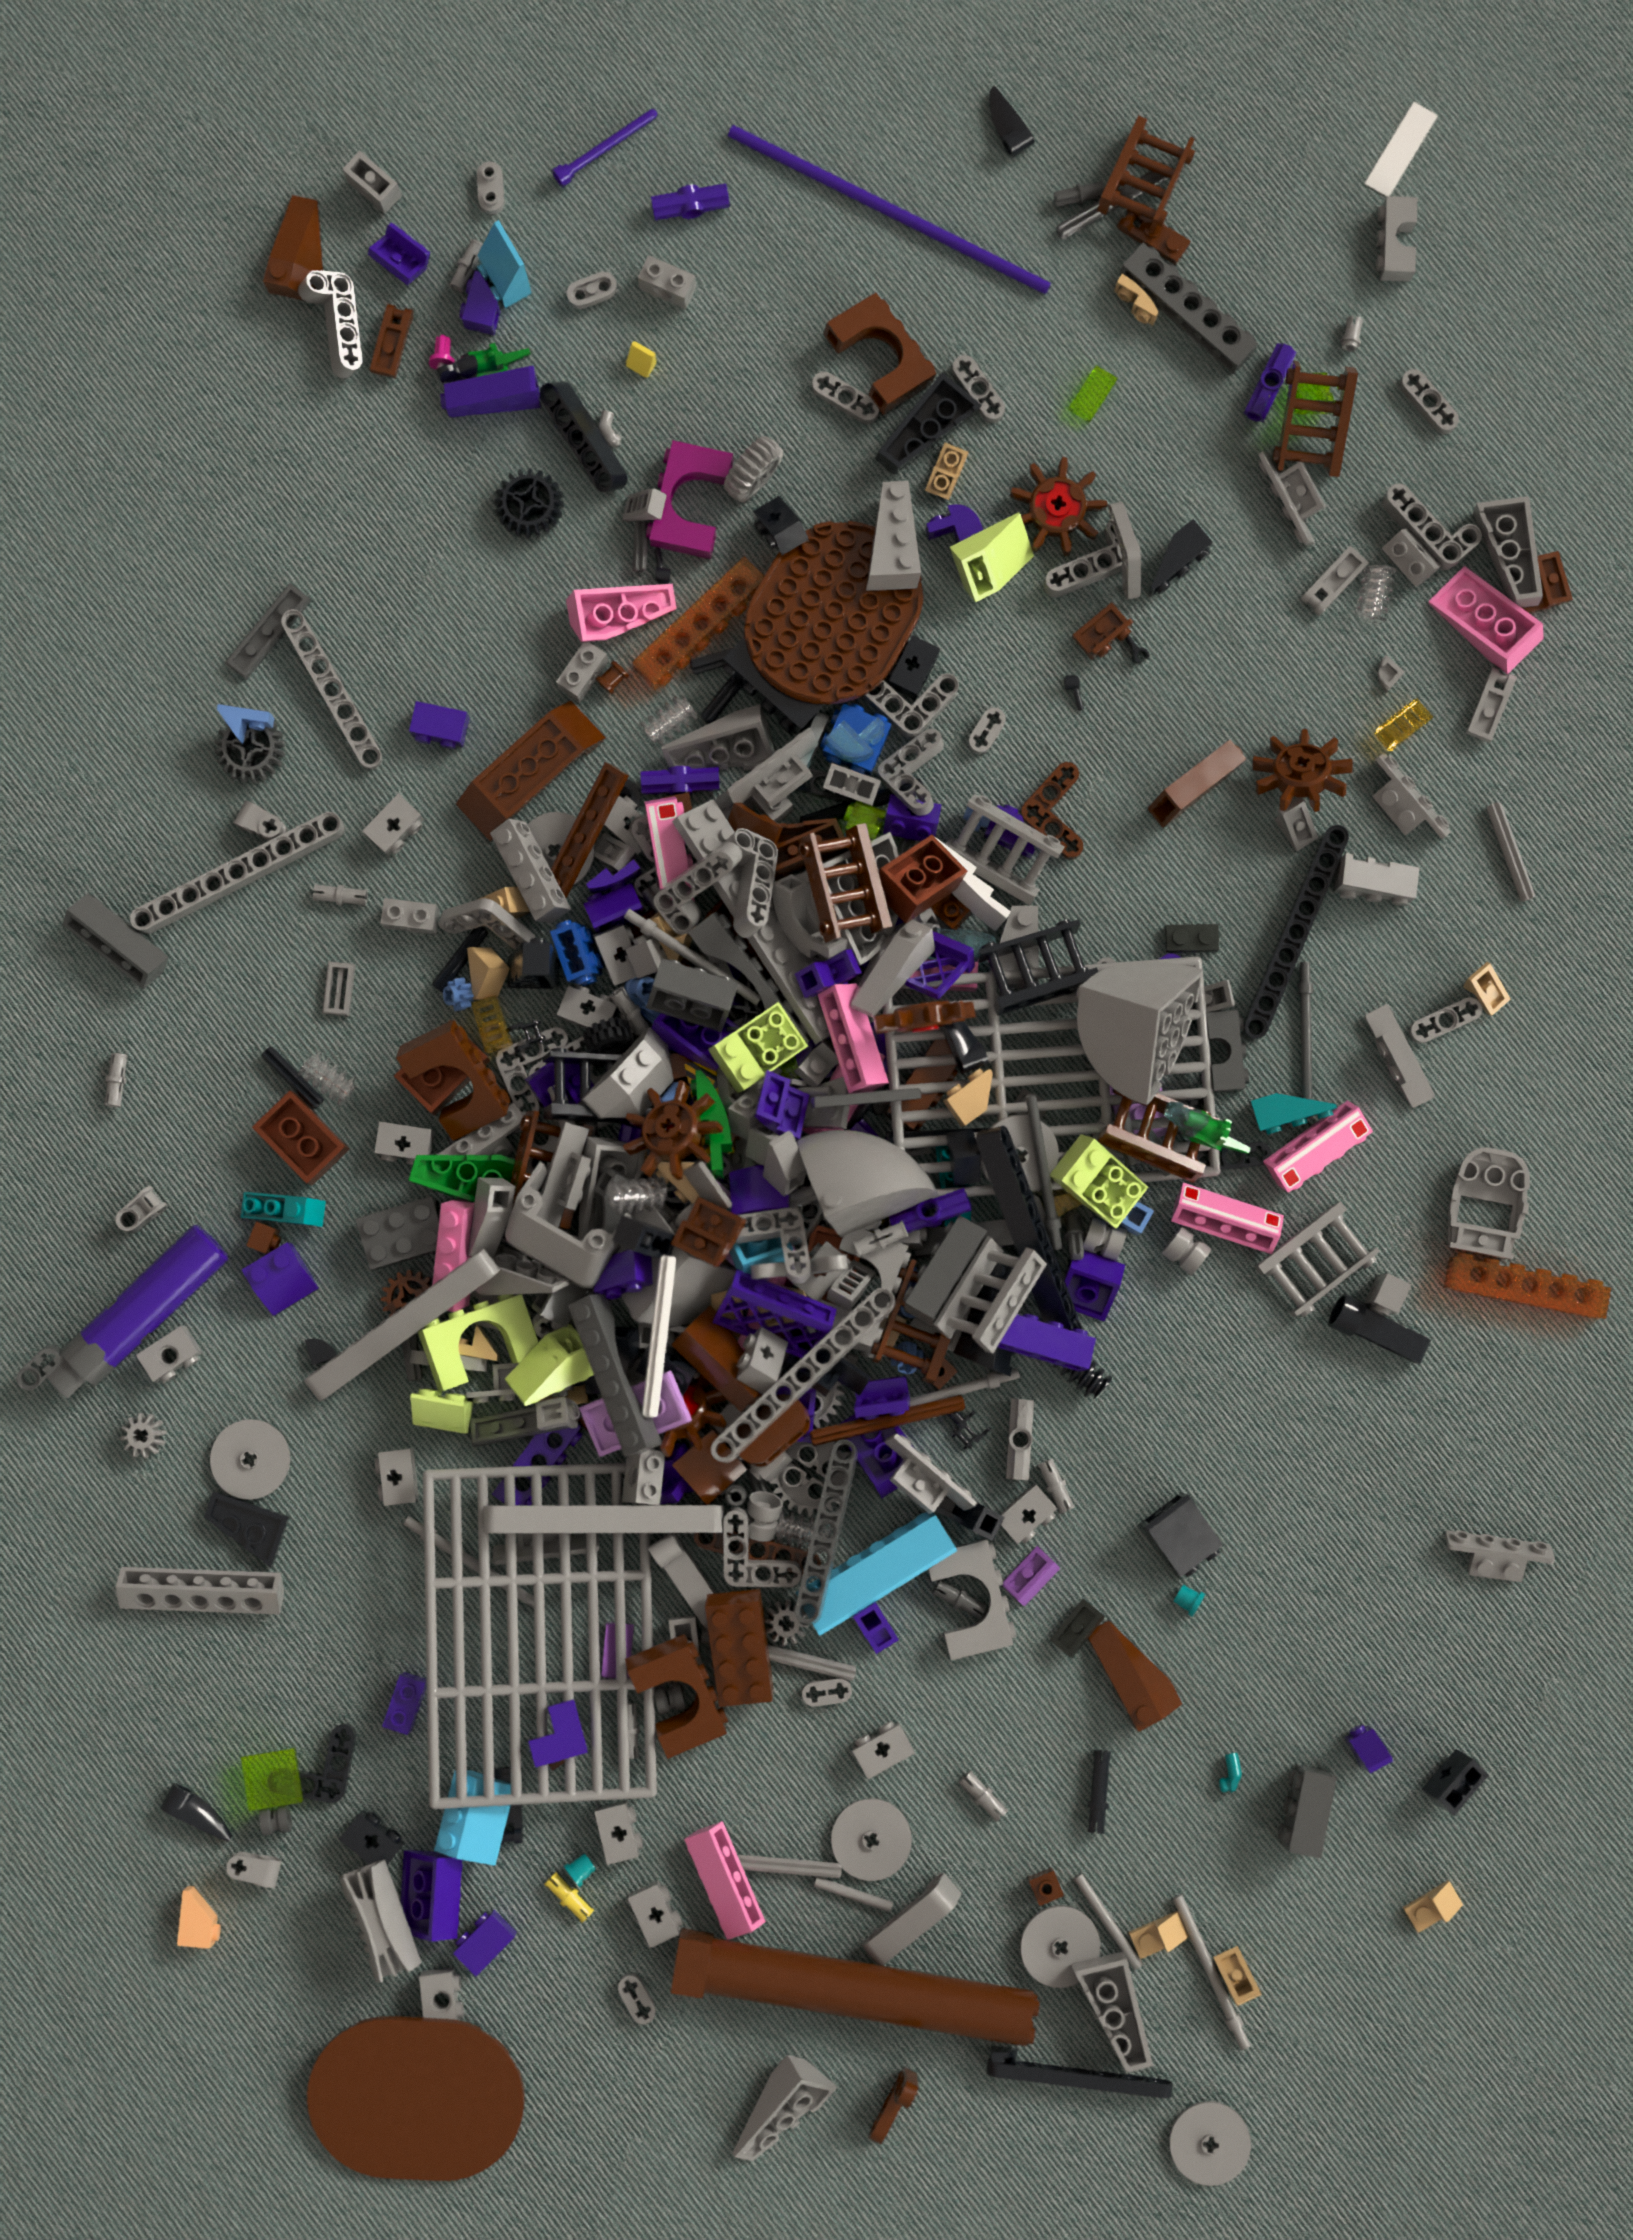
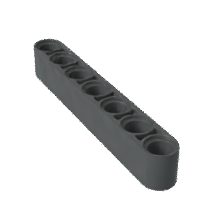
M848 1440L837 1441L831 1451L796 1602V1617L807 1625L817 1623L822 1615L858 1459L857 1448ZM844 1446L852 1449L851 1457L846 1460L839 1459L838 1457L839 1450ZM839 1472L844 1473L846 1476L845 1483L841 1486L833 1485V1476ZM830 1499H837L840 1502V1507L836 1512L831 1513L826 1509V1504ZM825 1525H831L834 1529V1533L829 1539H823L820 1536V1530ZM824 1551L828 1556L827 1562L824 1565L818 1566L814 1562V1556L817 1552ZM812 1578H819L821 1580V1588L817 1592H810L808 1589V1583ZM812 1604L815 1608L814 1616L811 1619H804L802 1616L803 1607Z

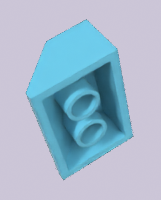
M467 1770V1796H484L483 1774ZM454 1771L448 1797H456V1771ZM494 1778V1795L511 1794L510 1783ZM511 1805L445 1809L434 1851L456 1859L496 1865Z

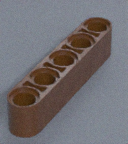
M734 1530L733 1533L728 1532V1535L736 1533L738 1534V1531ZM723 1532L713 1533L714 1539L710 1543H703L699 1539V1533H694V1541L698 1547L724 1554ZM749 1538V1560H776V1553L779 1550L785 1549L791 1554L790 1560L799 1563L803 1575L804 1568L801 1562L807 1557L809 1550L773 1540L764 1542ZM740 1542L737 1549L730 1551L735 1554L741 1553L744 1549L742 1542ZM757 1542L764 1545V1555L755 1557L751 1554L750 1547L753 1543ZM816 1553L814 1558L817 1561V1565L821 1566V1559ZM787 1568L788 1572L794 1573L792 1568Z

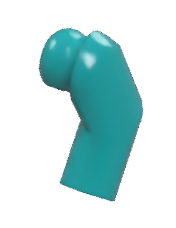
M1238 1753L1225 1755L1228 1776L1219 1780L1220 1791L1223 1793L1227 1791L1232 1793L1238 1787L1242 1776Z

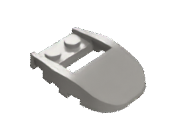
M1479 1148L1466 1156L1459 1167L1448 1206V1248L1507 1260L1513 1259L1514 1254H1511L1515 1240L1520 1239L1523 1221L1529 1209L1527 1191L1530 1188V1174L1522 1158L1512 1152L1493 1148ZM1461 1196L1511 1205L1508 1231L1457 1222Z

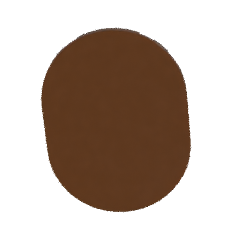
M828 521L813 525L812 528L805 530L809 540L784 555L780 552L777 554L749 603L744 625L746 647L759 673L772 686L784 694L814 704L844 703L864 696L875 689L887 677L919 620L923 605L921 576L917 588L866 591L875 527L855 521H848V523Z
M373 2017L361 2020L357 2024L339 2032L320 2053L309 2078L307 2090L308 2113L312 2127L326 2150L343 2165L356 2172L388 2179L460 2180L476 2175L492 2166L506 2153L513 2143L521 2125L525 2104L524 2086L520 2071L509 2055V2051L497 2038L491 2037L486 2032L480 2030V2027L468 2022L442 2018Z

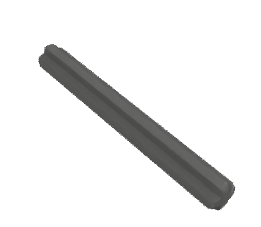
M1149 171L1139 177V179L1157 185L1166 180L1167 177ZM1128 185L1117 190L1121 192L1120 195L1131 200L1144 193ZM1100 201L1058 224L1056 231L1059 237L1065 239L1103 217L1105 214L1097 211ZM1110 206L1107 214L1120 206Z

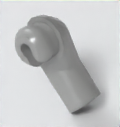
M603 410L598 423V429L608 445L612 448H617L621 443V437L615 434V431L611 428L614 414Z

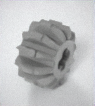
M138 1413L137 1420L134 1417H129L128 1422L130 1426L123 1425L121 1428L127 1432V1435L121 1436L120 1440H128L129 1442L124 1446V1450L129 1451L133 1448V1457H138L141 1453L143 1458H149L150 1451L153 1454L159 1453L156 1444L163 1446L166 1443L164 1440L159 1439L160 1435H166L167 1431L158 1429L162 1426L163 1422L162 1420L154 1422V1414H149L146 1418L144 1413ZM140 1431L148 1432V1435L145 1436L148 1438L147 1440L139 1439V1435H142L139 1433Z
M790 1599L786 1600V1608H782L780 1601H777L775 1604L778 1612L772 1608L767 1610L774 1618H764L766 1624H773V1626L766 1629V1634L775 1631L776 1634L773 1636L772 1641L776 1642L782 1636L783 1646L787 1645V1637H791L792 1643L796 1644L798 1642L795 1636L796 1633L800 1637H805L806 1635L799 1627L806 1628L809 1625L798 1620L795 1614L796 1605L793 1609H790ZM805 1611L802 1612L803 1618L807 1616ZM784 1616H790V1621L794 1622V1625H789V1629H783V1624L779 1623L780 1618L784 1620Z

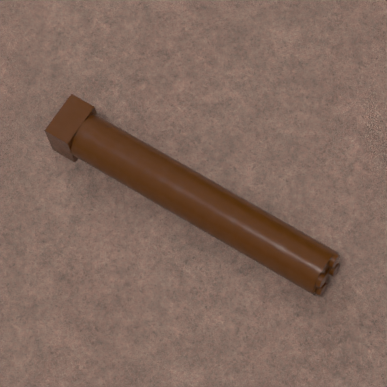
M686 1928L681 1930L671 1994L703 1999L704 1994L1020 2046L1034 2043L1035 2028L1033 2027L1032 2018L1033 2016H1038L1039 2000H1037V1994H1034L1033 1990L713 1938L714 1933Z

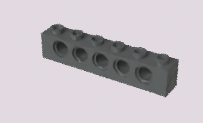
M1142 243L1122 264L1120 275L1124 274L1141 287L1157 308L1233 375L1253 355L1258 345L1255 337L1249 331H1243L1237 326L1235 319L1231 315L1220 311L1213 299L1203 296L1192 281H1186L1173 264H1167L1162 260L1155 248L1148 247ZM1154 270L1158 276L1151 277L1146 271ZM1174 287L1177 293H1168L1165 288ZM1191 303L1196 307V310L1190 311L1184 305ZM1210 320L1214 322L1215 327H1207L1203 321ZM1230 337L1234 340V344H1226L1222 338Z

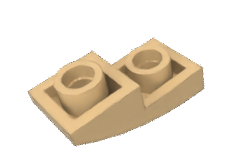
M1121 274L1114 292L1123 301L1134 303L1131 313L1134 314L1138 321L1154 325L1158 315L1155 304L1141 287L1124 274Z
M944 443L925 491L949 500L969 452Z

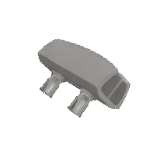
M385 1859L339 1876L338 1878L346 1900L352 1904L349 1906L350 1912L356 1915V1919H354L355 1926L361 1929L358 1934L360 1939L365 1941L363 1945L364 1951L370 1955L368 1962L375 1982L381 1983L385 1976L392 1974L395 1977L403 1969L409 1972L420 1965L422 1962Z

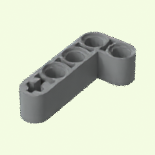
M312 271L300 283L298 292L300 297L306 302L324 304L331 368L337 377L346 379L362 363L353 282L344 273ZM310 284H313L317 290L312 288ZM338 311L342 312L343 315H344V317L341 316V315L338 313ZM340 335L344 336L347 341H344Z
M1404 484L1392 485L1383 497L1382 504L1387 513L1402 529L1408 528L1441 565L1440 570L1446 571L1455 567L1481 541V531L1473 524L1463 526L1451 536ZM1397 496L1400 498V500L1396 501L1392 499V497L1395 498ZM1413 513L1417 515L1419 522L1411 521L1408 514ZM1425 533H1433L1436 541L1428 540ZM1462 535L1470 536L1473 543L1468 544L1464 542ZM1443 551L1450 552L1453 555V560L1444 558Z
M1111 520L1108 521L1104 533L1108 544L1107 547L1058 566L1047 573L1043 587L1048 596L1053 598L1061 597L1122 572L1121 549L1116 535L1111 531L1113 527ZM1099 559H1106L1110 566L1102 568L1097 564V561ZM1075 569H1082L1085 571L1086 576L1078 578L1074 575L1073 571ZM1052 579H1055L1056 582H1061L1060 587H1057L1056 584H1051Z
M741 828L726 839L722 845L732 842L738 845L742 851V859L738 864L743 867L733 923L738 935L749 938L766 925L768 921L778 849L771 840Z
M732 842L721 845L668 882L655 895L654 905L676 933L681 935L687 934L701 920V911L692 898L727 875L741 861L742 851L740 847ZM727 858V860L721 863L720 859ZM704 868L707 869L711 875L707 874ZM685 882L689 883L692 888L688 887Z
M668 1533L648 1549L658 1565L666 1570L699 1621L708 1631L705 1611L707 1594H715L716 1592L675 1533Z
M942 1872L927 1885L923 1894L872 1933L863 1942L862 1947L878 1965L883 1966L944 1918L956 1906L961 1892L947 1875Z

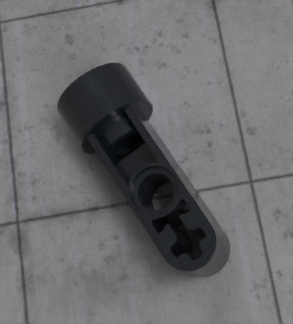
M1346 1293L1339 1297L1331 1311L1328 1320L1329 1327L1348 1336L1355 1334L1402 1358L1419 1365L1421 1364L1431 1342L1429 1338L1367 1309L1366 1303Z

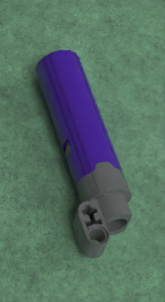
M192 1225L116 1297V1302L106 1306L62 1349L56 1345H47L42 1348L17 1373V1384L23 1390L29 1391L37 1388L47 1378L66 1398H69L85 1381L97 1386L147 1338L149 1332L153 1333L229 1261L228 1254L207 1231L203 1230L199 1225ZM53 1353L55 1355L54 1362H49L42 1369L39 1365L47 1357L46 1354L50 1355ZM25 1371H33L37 1375V1381L35 1383H28L24 1379Z

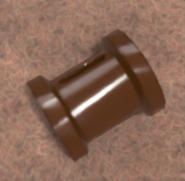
M614 660L601 677L597 676L595 678L597 683L610 695L614 693V688L623 679H628L629 674Z

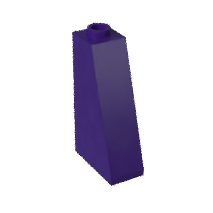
M534 366L444 384V393H440L441 407L447 410L449 418L541 408L539 383Z

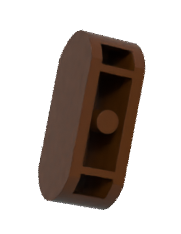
M788 1394L777 1395L779 1401H787L791 1397ZM797 1400L739 1456L750 1465L767 1467L809 1431L810 1416L806 1407ZM766 1405L761 1406L757 1411L758 1418L760 1420L768 1419L771 1416V1408ZM742 1424L738 1428L739 1438L746 1439L751 1435L750 1425Z

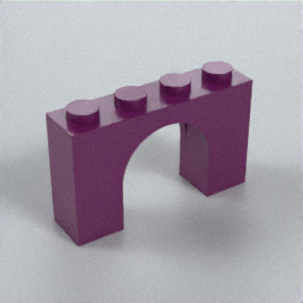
M672 440L671 449L666 448L663 463L667 464L665 473L661 472L658 480V488H661V492L667 495L662 518L653 522L649 521L646 537H649L652 547L711 559L717 535L716 527L682 519L674 511L672 499L674 493L681 485L692 480H703L724 485L726 476L733 467V453Z

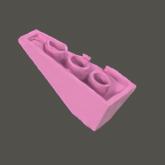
M673 584L574 590L566 599L570 625L581 642L608 640L677 609Z

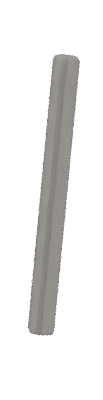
M703 1629L700 1641L703 1644L710 1645L709 1632ZM768 1644L770 1661L849 1681L854 1680L856 1674L855 1666Z

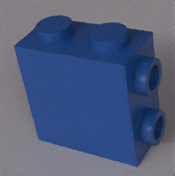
M850 703V706L843 704L841 710L836 709L831 720V724H834L831 733L826 732L820 747L824 748L823 756L826 757V761L830 764L833 763L839 766L843 764L850 767V770L871 776L891 731L892 724L883 715L874 713L872 716L865 713V709L857 704Z
M571 920L558 923L556 925L557 929L550 931L567 981L577 985L582 984V986L597 982L596 977L603 975L601 968L604 967L600 954L595 953L592 945L595 943L592 930L590 928L587 929L585 925L571 922Z

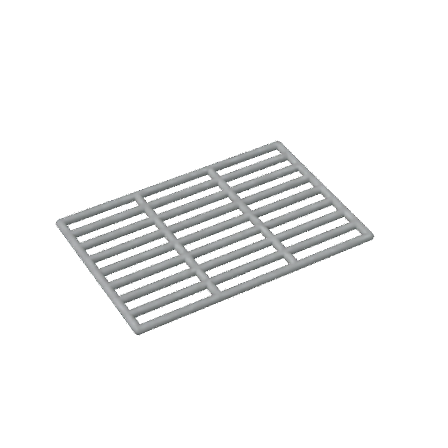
M1200 957L1085 965L1089 969L1097 967L1099 972L1119 964L1151 961L1181 964L1203 970ZM1074 966L1058 967L1060 975L1064 977L1073 975L1075 971ZM1047 968L1031 969L1034 979L1050 978ZM1020 970L1004 971L1007 981L1023 980ZM993 972L962 974L953 983V985L986 983L987 999L961 1000L963 1003L973 1001L975 1010L988 1009L989 1025L968 1027L975 1037L990 1036L991 1051L986 1052L988 1062L993 1064L994 1078H992L990 1089L995 1088L996 1104L988 1105L987 1110L979 1116L997 1115V1121L1008 1117L1007 1114L1028 1112L1026 1102L1006 1103L1005 1087L1098 1080L1100 1096L1037 1101L1039 1111L1101 1106L1102 1122L1049 1126L1048 1128L1055 1137L1100 1133L1108 1124H1114L1111 1106L1120 1105L1122 1096L1110 1095L1109 1084L1096 1070L1004 1077L1003 1061L1086 1055L1082 1044L1002 1050L1001 1035L1078 1029L1077 1018L1000 1024L999 1015L997 1016L994 1008L997 998V987ZM1202 975L1198 1000L1195 1002L1196 1009L1190 1010L1188 1017H1191L1192 1020H1197L1198 1035L1186 1036L1182 1046H1199L1200 1062L1175 1063L1170 1074L1201 1072L1203 1088L1158 1091V1093L1173 1100L1203 1098L1204 1110L1213 1117H1216L1204 979ZM942 980L928 982L927 985L930 987L940 986ZM903 984L900 989H909L910 987ZM1077 992L1031 1006L1076 1003L1079 1000L1076 998ZM891 997L882 1007L883 1015L894 1013L897 1008L914 1004L893 1006ZM942 1029L919 1033H899L895 1031L885 1033L889 1090L919 1088L921 1094L947 1092L958 1083L962 1087L969 1082V1080L907 1085L899 1084L898 1069L956 1064L952 1054L897 1059L896 1043L945 1039ZM901 1101L890 1102L894 1145L904 1151L908 1148L947 1145L946 1135L904 1138L903 1122L954 1118L948 1108L902 1112ZM1170 1117L1154 1118L1151 1128H1167ZM1142 1119L1131 1120L1133 1130H1139ZM1180 1121L1179 1127H1180V1126H1191V1125H1188V1124H1186V1123ZM1190 1142L1174 1143L1172 1149L1177 1153H1185L1188 1151ZM1104 1145V1148L1114 1157L1124 1158L1123 1153ZM1200 1145L1199 1151H1208L1209 1166L1205 1167L1203 1175L1199 1178L1218 1176L1221 1172L1219 1150ZM1059 1152L1058 1163L1067 1152ZM1023 1155L1018 1156L1020 1160L1024 1158ZM950 1161L919 1164L926 1174L951 1172ZM1161 1170L1133 1173L1142 1182L1183 1179L1174 1174L1165 1177ZM1051 1179L1052 1190L1063 1189L1057 1182ZM992 1184L936 1189L939 1195L933 1197V1199L961 1188L966 1190L968 1197L996 1194Z
M626 1463L431 1469L423 1472L430 1808L449 1809L653 1798L656 1796L654 1687L643 1691L646 1787L630 1788L627 1690L635 1689L632 1680L627 1679L625 1662V1581H641L642 1651L653 1647L651 1554L648 1549L650 1547V1533H639L640 1570H624L623 1533H613L614 1571H597V1533H586L587 1572L572 1573L570 1564V1533H559L560 1573L544 1574L543 1533H532L533 1574L517 1575L516 1533H505L506 1575L490 1576L489 1533H483L484 1506H488V1478H504L505 1506H515V1477H531V1505L537 1506L542 1505V1476H558V1505H569L568 1475H584L585 1505H596L595 1474H611L612 1505H623L622 1473H625ZM461 1479H477L479 1576L463 1577ZM434 1480H450L452 1577L436 1578ZM598 1582H614L616 1679L600 1680ZM571 1583H587L589 1681H573ZM544 1584H560L563 1682H546ZM533 1585L535 1683L519 1684L517 1586ZM506 1586L508 1684L492 1685L490 1587ZM479 1587L481 1686H465L463 1588ZM452 1588L454 1687H438L436 1589ZM617 1690L618 1789H603L600 1691ZM590 1691L592 1790L576 1791L574 1756L564 1759L565 1791L549 1792L547 1764L537 1767L538 1793H522L520 1695L536 1694L538 1738L548 1735L547 1693H563L564 1702L574 1699V1692ZM509 1695L511 1794L494 1795L492 1696ZM465 1697H482L484 1796H467ZM439 1698H454L456 1797L440 1798Z

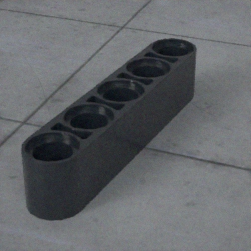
M565 381L542 385L539 392L541 402L594 486L601 492L623 489L627 484V474L572 386Z

